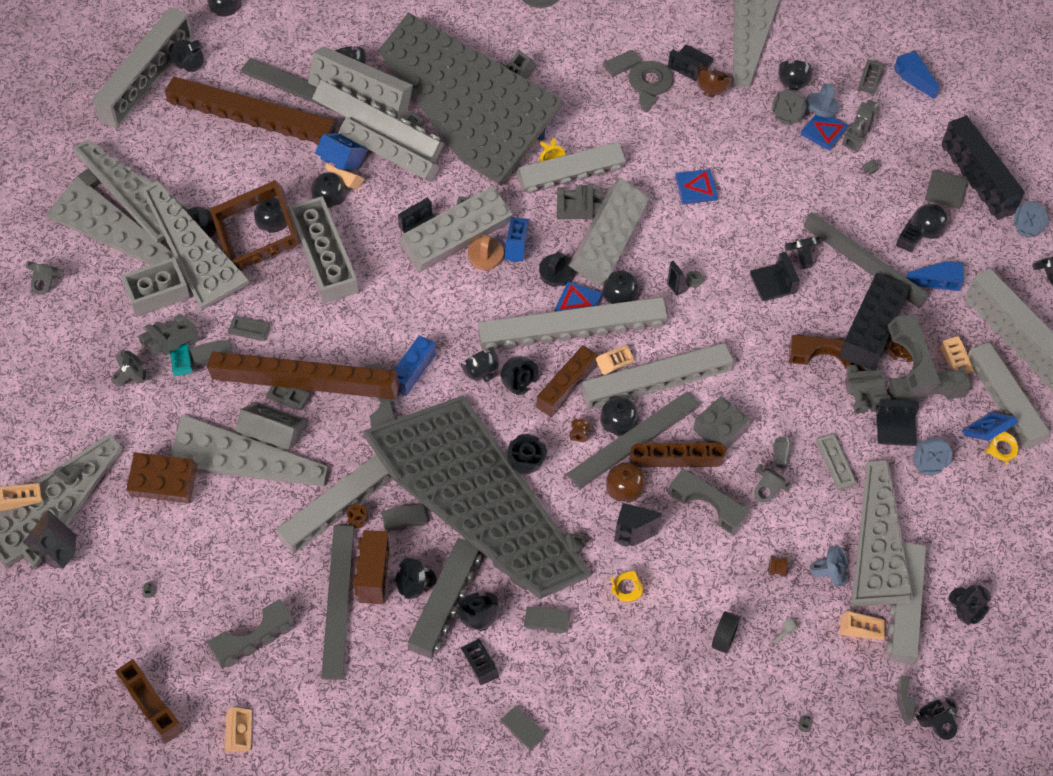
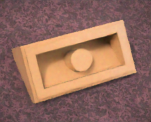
M231 707L227 710L225 752L251 751L252 710Z

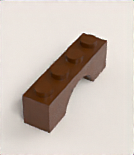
M804 335L791 336L788 363L808 365L813 357L827 354L839 359L845 369L849 365H857L839 358L844 343L842 339ZM857 365L859 371H864V367Z
M582 345L537 395L536 408L552 418L564 404L572 387L580 379H586L597 367L596 358L598 354Z
M134 659L115 670L119 681L164 744H167L183 732L179 721L168 706L159 698Z

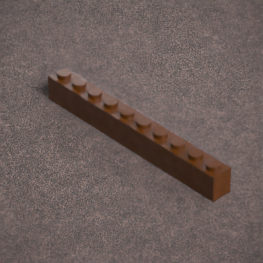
M173 76L165 90L167 102L172 105L184 106L190 110L195 109L204 114H213L219 118L231 119L237 123L242 122L252 127L266 129L269 132L274 131L284 136L296 137L302 141H311L317 145L322 134L335 133V124L332 119Z
M212 351L207 364L211 378L220 381L396 400L400 386L397 372L393 370Z

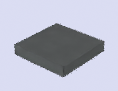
M933 170L925 200L960 209L967 179Z

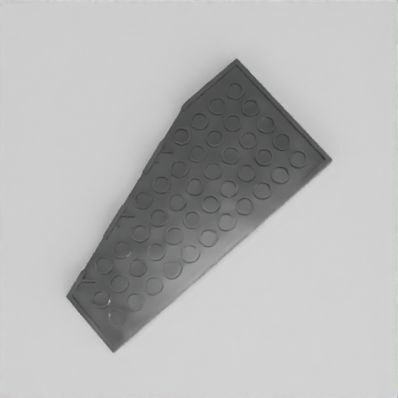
M409 12L378 50L398 79L413 85L411 96L461 162L502 186L564 105L562 99Z
M464 395L364 431L363 436L395 482L538 599H542L589 578L591 574L576 553H570L564 535L521 475L511 467L506 454Z

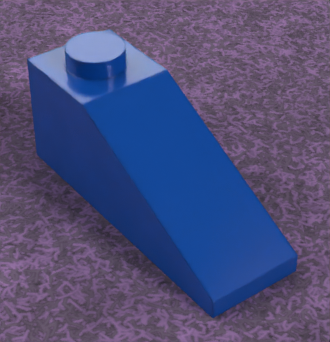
M913 51L897 56L894 65L895 72L904 81L933 99L936 98L940 87L917 52Z
M511 218L506 238L505 260L511 262L523 261L529 219Z
M944 261L907 273L906 278L918 287L960 291L963 284V263Z

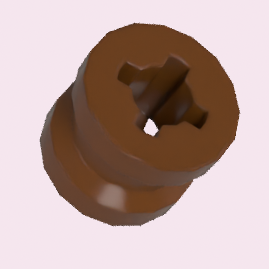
M583 419L573 420L571 423L572 430L569 433L570 439L586 442L589 437L587 432L590 430V423Z
M354 504L348 508L347 518L349 525L357 529L367 524V510L363 505Z
M770 555L768 575L779 574L781 577H785L787 557L777 558L775 555Z

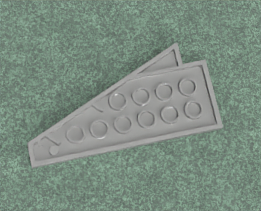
M108 434L59 466L78 465L82 467L83 471L70 485L55 476L54 472L51 471L33 483H39L42 502L0 511V561L6 569L23 557H25L34 570L38 568L43 560L29 549L23 541L46 510L52 512L66 526L69 525L122 451L121 446L111 434ZM30 491V497H34V491ZM21 493L22 498H25V493Z

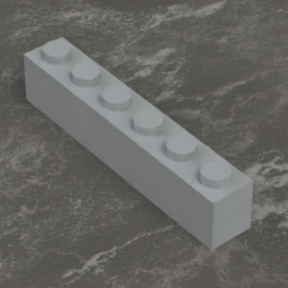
M347 117L338 132L430 182H433L440 166Z
M616 142L519 167L516 173L522 192L528 191V193L538 191V188L545 187V189H549L560 182L564 185L572 182V179H586L591 174L599 176L607 170L612 172L618 171L626 161L620 143Z
M990 342L970 349L968 357L974 372L1000 412L1016 417L1018 423L1012 426L1011 429L1025 450L1044 443L1050 434L1049 428L1043 423L1038 411L1029 402L1026 393H1023L1019 387L1016 378H1013L1009 372L1007 364L1003 363L999 357L998 351L993 348Z
M903 542L913 603L890 604L889 615L892 616V622L888 624L887 634H890L891 637L890 641H887L886 653L889 654V661L914 665L918 658L926 546Z

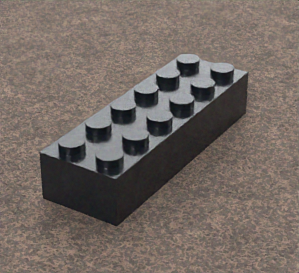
M967 115L950 121L941 143L943 150L948 152L952 162L957 164L961 174L968 179L972 189L977 191L980 200L985 202L990 213L997 220L1015 214L1025 191Z
M876 272L844 340L839 358L875 371L890 337L887 325L896 316L900 315L911 285Z

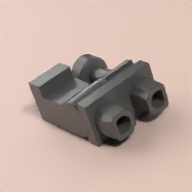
M868 100L867 103L861 102L855 121L849 125L844 135L843 146L856 152L859 151L863 137L872 130L878 110V103L872 100Z
M587 183V185L580 184L575 190L564 191L563 187H557V219H593V215H596L601 203H593V201L603 200V189L593 188V183Z
M182 314L175 316L174 321L165 325L161 322H155L153 325L148 324L145 326L146 332L138 336L143 347L147 346L153 356L159 352L166 356L170 354V351L176 350L183 343L190 341L193 344L199 341L195 325L187 318L185 319Z
M849 365L847 367L845 386L847 387L848 394L854 396L855 403L853 408L855 413H865L869 409L871 412H876V405H878L880 399L891 400L890 395H887L881 369L877 370L876 367L875 371L864 367V371L859 372L857 365ZM863 394L867 395L868 402L863 399Z

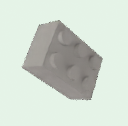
M175 257L121 275L136 317L190 298L186 282Z

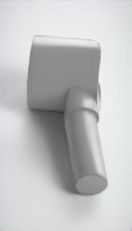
M792 618L782 623L785 630L772 640L775 644L787 634L795 632L796 624Z

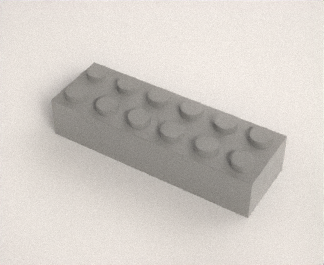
M325 46L313 52L309 84L318 87L320 80L327 81L330 79L337 83L336 87L340 89L345 87L351 90V94L355 97L358 94L366 98L367 103L371 104L373 102L381 106L380 110L384 112L389 110L395 113V118L399 120L407 115L412 84Z
M620 177L609 188L568 266L597 286L607 280L649 197Z
M494 186L406 232L401 236L400 245L420 273L469 246L474 240L482 238L483 235H489L509 224L513 214Z
M323 196L289 206L301 240L300 246L323 303L359 293L356 275Z

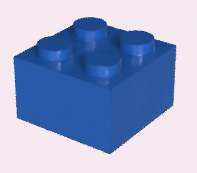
M322 134L315 154L320 156L322 161L335 164L334 167L339 170H353L361 168L368 149L341 134Z

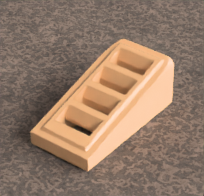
M329 164L325 166L329 172L339 175L349 188L359 189L364 181L363 177L349 171L339 170Z
M959 336L942 341L939 349L951 370L957 371L959 370L958 367L965 365L966 368L960 370H966L967 375L973 374L974 369Z
M626 344L598 356L596 361L602 374L605 375L634 362V358Z
M39 483L0 487V511L42 502ZM30 491H34V497H30ZM21 493H25L26 497L22 498Z
M846 611L840 619V635L884 640L885 620ZM857 622H860V628H857ZM873 624H877V632L873 631Z

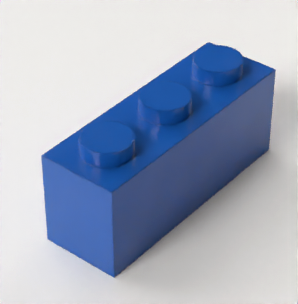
M419 335L393 371L397 372L400 382L399 393L407 396L436 355L435 342Z

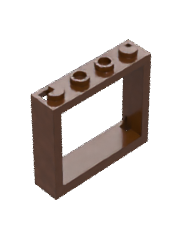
M277 180L210 208L224 254L240 271L251 264L260 263L267 257L276 256L281 251L292 249L301 243L284 190ZM278 196L291 235L236 258L224 219Z

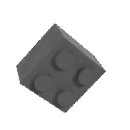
M720 396L695 419L693 431L708 443L723 444L727 450L748 430L750 419Z

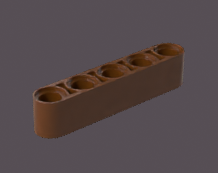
M636 443L631 447L629 461L637 467H720L725 461L727 450L721 443Z

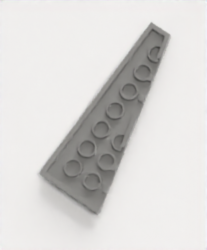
M734 0L733 86L750 87L780 0Z
M90 140L74 146L73 152L156 243L165 240L166 238L141 190L153 182L142 175H137L132 171V168L129 166L125 167L119 163L117 158L110 157L102 148ZM178 202L185 211L189 209L188 205Z
M79 177L73 180L46 213L47 218L148 265L175 257L169 249L160 242L156 243L143 228L91 186H87Z
M158 181L141 189L202 310L250 284L243 273Z
M181 415L171 452V457L193 459L197 464V472L322 487L325 486L328 466Z
M886 460L867 462L852 604L856 607L913 603L889 464Z

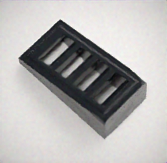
M909 219L897 240L896 246L912 253L922 235H920L921 231L916 229V232L911 231L914 229L910 224L911 219Z
M671 261L667 285L678 296L686 292L688 286L682 270L674 261Z
M480 639L461 647L480 686L499 677L498 670ZM478 648L480 649V651H478V652H476V653H474V654H472V655L469 654L470 652H472V651H474V650H476V649H478ZM482 655L484 656V657H482V658H480V659H478V660H476V661H473L474 659H476V658H478V657H480V656H482ZM487 663V665L479 669L477 668L478 666Z

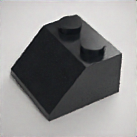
M622 503L616 524L614 541L618 542L621 546H635L657 535L662 513Z
M46 510L23 543L50 567L64 569L75 554L76 534L52 512Z

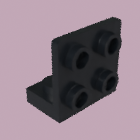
M684 45L679 52L673 49L669 53L668 68L697 82L700 67H709L713 63L714 58L688 45Z
M427 197L398 214V225L404 234L436 217L432 213L431 200Z
M786 252L779 253L776 264L754 269L749 273L762 301L797 293L800 280Z
M879 400L876 409L878 444L916 446L915 417L919 410V401Z

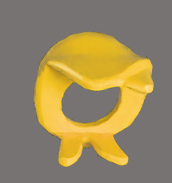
M555 138L550 141L551 146H548L545 142H540V145L545 149L540 154L539 162L566 156L563 147L557 146Z
M1004 431L991 440V443L986 447L985 454L989 453L999 460L1006 461L1005 465H1007L1012 458H1016L1018 455V444L1012 435ZM999 441L1009 443L1011 453H1000L997 449V443Z
M635 570L616 576L615 579L612 576L610 577L612 582L611 591L619 600L633 602L642 596L643 584L637 577ZM629 579L634 582V589L631 593L623 594L619 591L618 586L622 580Z

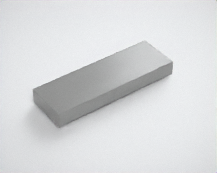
M835 434L816 438V444L837 490L856 486L857 482Z

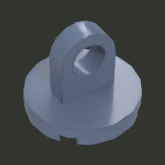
M824 83L820 93L809 94L805 101L807 109L811 112L813 110L816 112V115L825 118L837 115L840 107L838 102L833 99L834 86Z
M1034 201L1024 202L1023 205L1017 208L1014 215V225L1018 229L1017 232L1024 237L1040 235L1045 227L1049 225L1050 221L1044 206Z
M935 437L917 442L913 454V463L921 473L930 476L942 472L941 470L944 467L947 468L952 460V450L947 442Z
M838 545L829 547L827 559L815 561L810 565V570L814 577L830 576L835 586H845L848 582L849 574L845 573V568H848L847 557L844 550Z

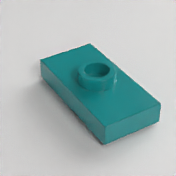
M183 344L176 350L170 351L173 377L191 374L192 365L189 345Z

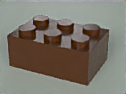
M134 452L126 491L132 497L190 504L197 464L193 459Z
M363 530V536L358 539V550L360 551L359 556H356L357 575L354 574L353 579L355 596H358L359 603L384 605L390 552L388 531Z

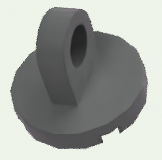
M788 89L781 91L775 96L772 109L778 121L783 124H793L799 122L806 113V102L801 93Z
M27 261L26 264L27 269L34 271L31 289L36 294L47 293L51 288L54 276L63 277V269L42 263L37 264L33 261ZM39 280L45 282V288L41 291L36 287V283Z
M121 350L116 355L120 368L111 378L113 384L119 387L129 378L137 383H143L148 379V370L143 369L142 361L134 353L128 350Z
M762 464L757 466L755 471L763 476L754 491L758 501L769 502L779 488L787 492L790 491L792 484L790 482L785 484L786 480L784 477L770 468H765L764 470V465ZM767 487L770 490V495L767 498H762L759 495L760 488Z

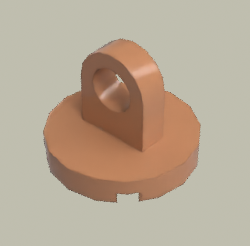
M483 235L482 238L476 239L470 244L468 259L475 268L491 270L493 267L499 266L503 261L504 249L496 239L491 238L489 235Z

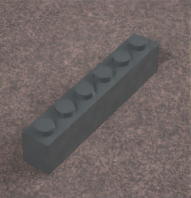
M461 538L457 539L408 640V649L430 659H432L434 653L439 652L442 644L440 641L442 635H447L450 628L449 620L451 617L454 618L456 616L457 603L465 597L467 591L465 586L467 582H472L475 574L473 569L475 565H480L483 557L481 551L469 541Z

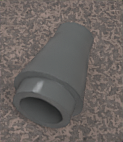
M776 438L773 443L777 467H788V460L792 449L791 440L788 438Z

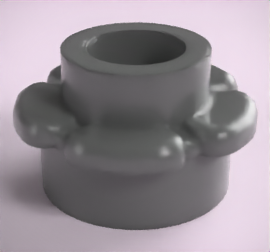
M872 159L863 165L864 173H869V175L875 173L878 170L879 162Z
M691 271L687 274L686 282L690 287L696 288L704 282V277L698 271Z

